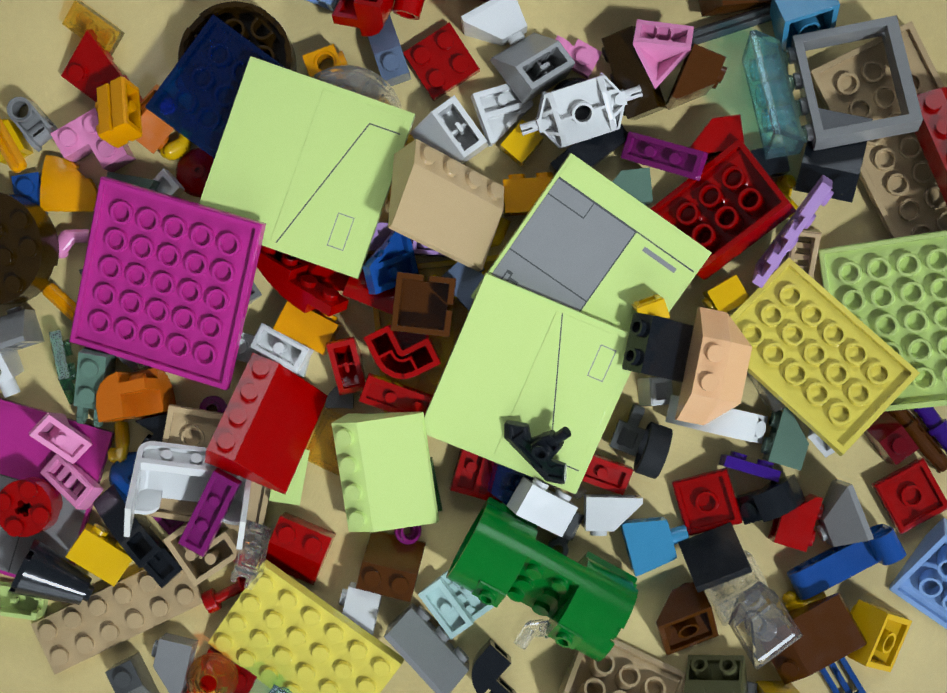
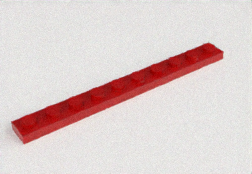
M369 373L359 401L388 412H423L425 415L433 395ZM594 454L582 481L624 495L632 476L633 468Z

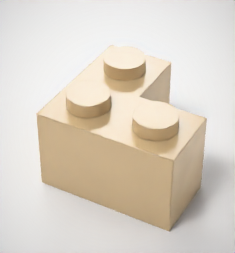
M187 524L163 539L194 587L248 550L244 543L242 550L236 549L238 534L234 529H228L216 537L204 557L178 544Z

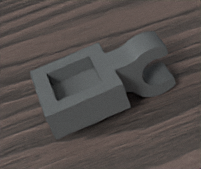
M633 403L627 422L618 420L609 442L610 447L636 456L646 432L645 429L638 427L645 412L644 407Z

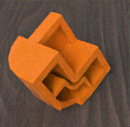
M155 368L132 373L115 372L108 375L100 383L96 393L98 422L125 421L124 419H143L167 414L169 404L176 405L173 387L164 371Z

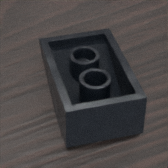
M819 108L823 130L873 120L872 118ZM807 140L795 191L809 194L821 176L825 175L833 181L831 191L834 193L831 198L852 203L867 141L813 151L812 142Z

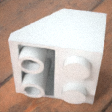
M455 95L431 111L410 132L414 140L418 139L462 164L488 147V141Z

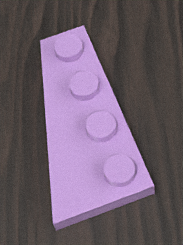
M825 175L821 176L797 208V211L791 216L755 264L752 279L754 284L760 288L764 286L771 274L777 270L786 253L790 252L799 239L798 236L803 229H808L816 217L815 212L819 206L822 205L824 207L834 193L831 191L833 184L831 179Z

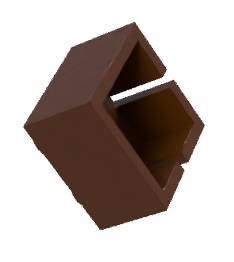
M397 272L391 331L450 337L453 311L447 310L448 305H454L456 278L429 276V282H425V275Z

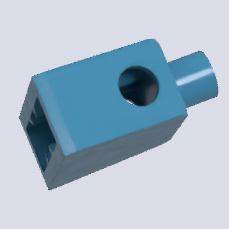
M665 517L627 519L620 525L631 569L635 577L675 560L677 554L674 545L689 538L685 525L669 528Z

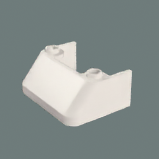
M148 441L139 446L125 505L124 537H130L134 514L148 515L156 512L160 507L162 498L192 502L199 501L213 471L218 468L205 463L206 447ZM223 470L242 481L223 520L226 524L239 526L236 549L242 550L251 481Z

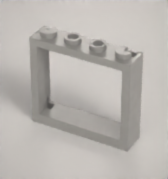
M897 15L794 35L792 37L791 47L787 48L789 64H794L793 84L795 90H800L801 98L798 100L801 116H806L807 124L804 125L805 137L807 136L808 141L812 142L813 151L912 133L919 130L923 117ZM882 36L901 115L823 130L805 51Z

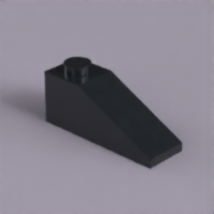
M621 124L618 130L575 143L553 160L549 165V169L555 175L569 153H572L593 168L626 142L628 132Z

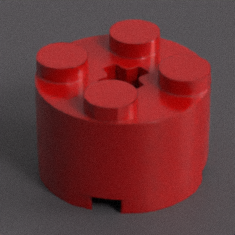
M28 477L9 483L0 491V526L8 535L13 537H29L51 528L57 522L60 510L62 509L61 493L49 481L40 477ZM28 503L31 504V508L29 510L27 508Z

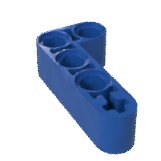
M885 524L872 526L870 530L874 539L832 547L790 569L786 574L799 599H809L876 563L890 565L903 559L907 554L894 529Z

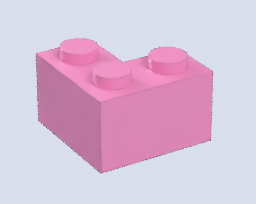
M95 108L50 133L63 157L74 163L94 152L103 169L115 172L136 160L128 144L119 148L113 147L98 136L96 126L99 124L98 113Z

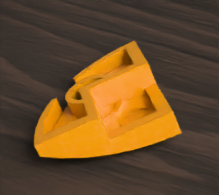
M45 156L40 185V207L44 211L94 212L98 189L91 178H85L77 170L80 166L60 156Z

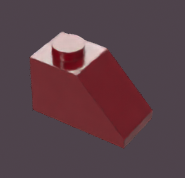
M887 411L883 412L864 432L884 461L889 464L898 465L919 449L904 427Z

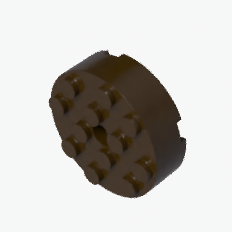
M224 2L204 10L189 28L187 27L179 46V71L187 90L207 110L225 119H229L250 56L296 72L295 51L283 27L266 10L246 2ZM238 56H243V62L236 68L233 67V60Z
M0 192V305H14L31 300L47 287L53 268L58 264L59 242L54 224L37 203H33L17 194Z

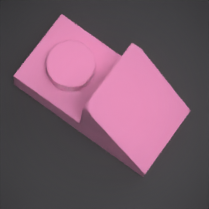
M48 412L29 431V436L72 464L93 445L90 438L69 425L66 415L62 413Z

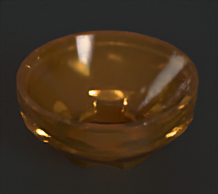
M203 654L188 669L186 676L189 693H234L238 685L237 668L223 654ZM205 675L213 676L217 681L216 689L212 691L205 690L201 685L202 677Z

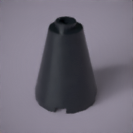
M34 539L8 592L80 605L82 600L88 602L95 586L90 584L92 581L90 576L40 540Z

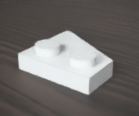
M508 84L479 91L471 95V100L485 139L488 141V147L493 146L534 105L532 100L523 105Z

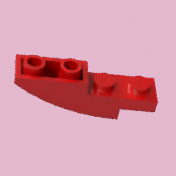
M261 245L257 268L271 286L293 306L303 313L317 309L327 316H332L347 309L349 302L347 298L340 295L337 290L321 284L315 277L306 275L307 263L297 257Z

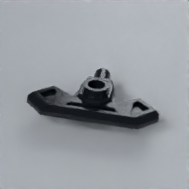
M512 420L506 421L504 424V438L545 481L565 484L566 463L552 458L562 448L564 440L571 437L569 428L563 427L557 432L550 430L531 437L529 424Z

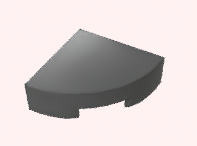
M336 386L329 393L325 408L353 409L354 393L339 395L338 387Z

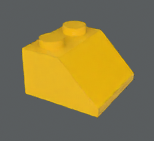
M858 599L857 604L852 607L850 613L866 639L867 644L850 653L847 657L866 667L891 672L912 621L877 605Z

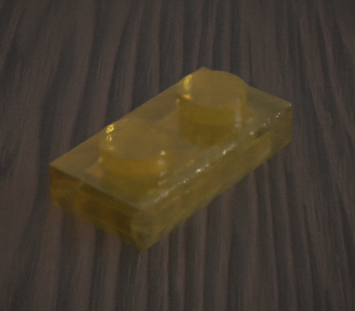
M80 0L74 1L62 23L81 38L87 29H93L98 36V42L104 50H108L111 56L125 34Z

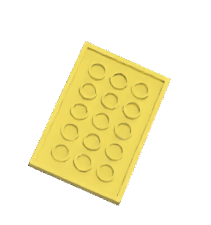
M790 258L769 277L762 288L759 287L730 316L752 346L748 372L839 456H842L920 374Z
M267 559L261 564L208 642L209 645L234 663L250 671L259 681L276 693H380L404 661L402 656Z

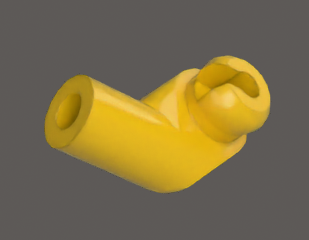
M182 125L179 130L178 139L167 143L160 149L161 156L168 160H176L188 154L191 148L194 127Z

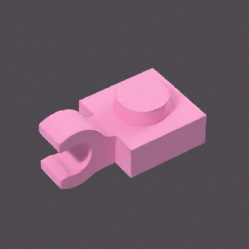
M557 35L555 40L562 44L575 61V65L571 70L588 79L602 52L579 39L573 46L569 41Z

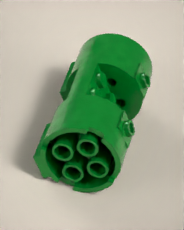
M489 496L465 536L446 578L472 592V595L478 597L486 605H492L497 608L506 595L515 602H522L531 607L536 614L549 617L546 633L558 645L572 650L575 649L600 662L615 645V642L612 640L617 637L621 628L624 629L632 613L638 595V589H636L637 578L589 551L579 562H576L536 540L538 525L516 515L506 505Z

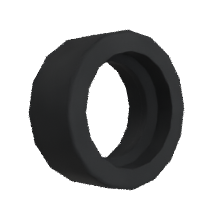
M650 422L645 429L646 432L637 451L633 471L656 479L666 461L673 430Z

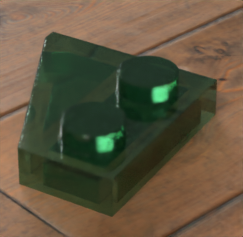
M61 330L49 332L58 380L71 405L74 404L77 372L75 363H71L69 357L73 355L72 345L69 342L70 339L64 340Z

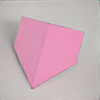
M637 19L633 46L655 89L690 53L694 26Z

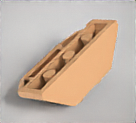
M698 307L675 420L705 425L741 404L752 346L727 312Z

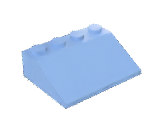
M943 517L922 539L889 586V590L946 629L947 519Z

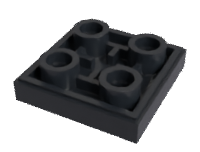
M731 522L678 542L698 593L752 572Z

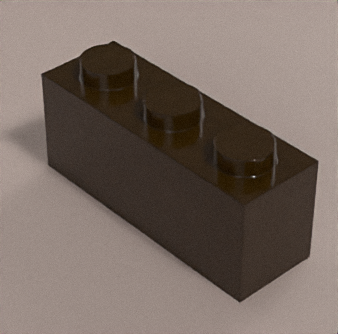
M630 26L602 38L604 45L602 47V54L612 70V74H610L611 82L619 90H627L638 85L641 87L643 97L627 101L628 105L624 107L623 115L631 120H638L667 108L660 85L656 89L654 88L633 46L635 26Z

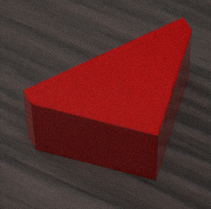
M350 337L327 342L326 347L339 395L362 391L366 378L361 351L355 338Z

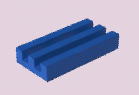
M845 657L841 658L839 661L857 690L854 693H866ZM832 663L829 665L845 693H852L836 664ZM825 668L821 669L820 673L832 693H840Z

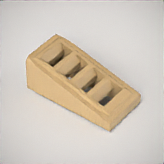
M808 228L803 229L799 236L811 238L810 242L797 241L793 249L786 253V260L790 258L793 261L794 259L808 261L807 265H797L813 278L822 232L819 229ZM796 248L809 249V254L798 253Z

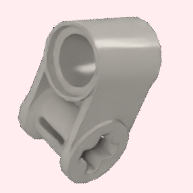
M15 97L8 102L7 113L20 129L27 142L36 151L40 152L43 149L42 145L52 138L50 133L58 128L35 102L24 97ZM27 105L29 108L28 114L21 118L19 114L20 108Z

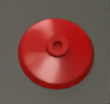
M194 148L179 159L176 167V178L187 194L195 197L202 196L216 156L214 151L207 148Z

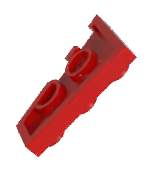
M87 29L61 76L93 101L97 102L98 87L106 83L110 84V81L120 76L126 79L128 77L120 72L112 61L114 58L109 51L104 50L98 42V36L93 29Z

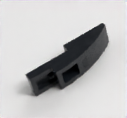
M113 484L93 502V505L107 528L139 568L143 567L157 584L163 588L183 569L169 548L150 528L151 524L142 514H134L130 537H124V516L127 497L116 484Z

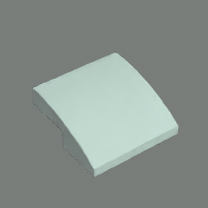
M447 570L419 592L418 596L449 638L453 639L473 625L475 620L494 608V606L482 603L478 597L471 594L472 592L447 579Z

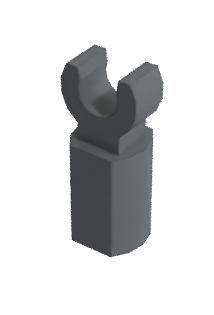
M576 511L563 536L557 535L556 538L549 541L547 546L553 549L555 545H561L563 547L561 554L567 556L569 550L567 544L569 541H573L584 515Z

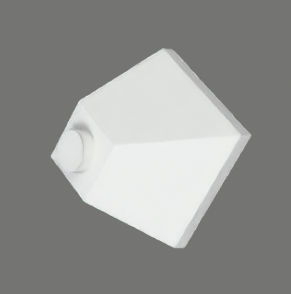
M489 0L461 16L462 31L465 36L504 46L507 43L514 45L524 39V34L527 33V23L517 0Z

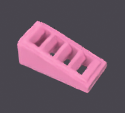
M55 454L40 472L76 509L87 510L104 490L75 463H70L58 454ZM61 465L65 466L57 476L54 475ZM71 472L72 475L65 483H63V480ZM79 480V481H80L79 485H78V486L75 488V490L73 491V490H72L73 486H74V485L77 483V481Z

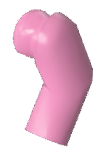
M63 230L58 235L59 258H66L69 255L68 251L75 243H88L90 230Z

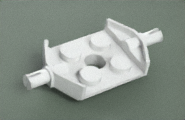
M601 72L600 76L549 93L543 91L537 118L519 124L523 136L535 131L543 132L560 149L620 129L624 107L628 105L627 101L643 97L640 85L627 90H619ZM582 105L588 106L590 108L589 116L584 120L576 119V109Z

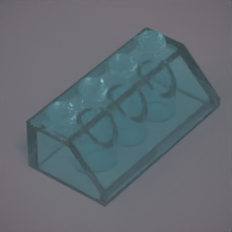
M751 30L742 62L765 158L772 159L800 154L804 143L807 142V131L805 126L800 124L801 108L799 101L794 100V79L792 75H788L786 68L788 66L787 52L782 50L779 39L758 30Z

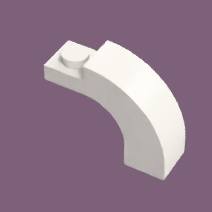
M671 394L665 422L762 444L768 416L731 409L705 425L675 420L680 396Z

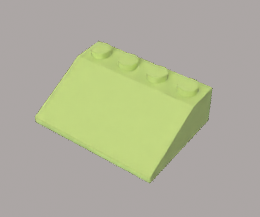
M423 412L348 413L331 423L349 532H379L439 522Z

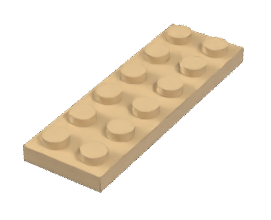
M144 569L117 582L114 587L111 585L92 594L88 602L82 600L80 605L71 604L32 623L31 626L55 675L202 604L201 593L203 591L200 584L194 587L184 570L165 587L161 588Z

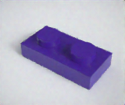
M734 451L730 452V456L721 454L718 465L779 482L781 471L773 469L774 463L758 459L755 464L746 461L747 455Z

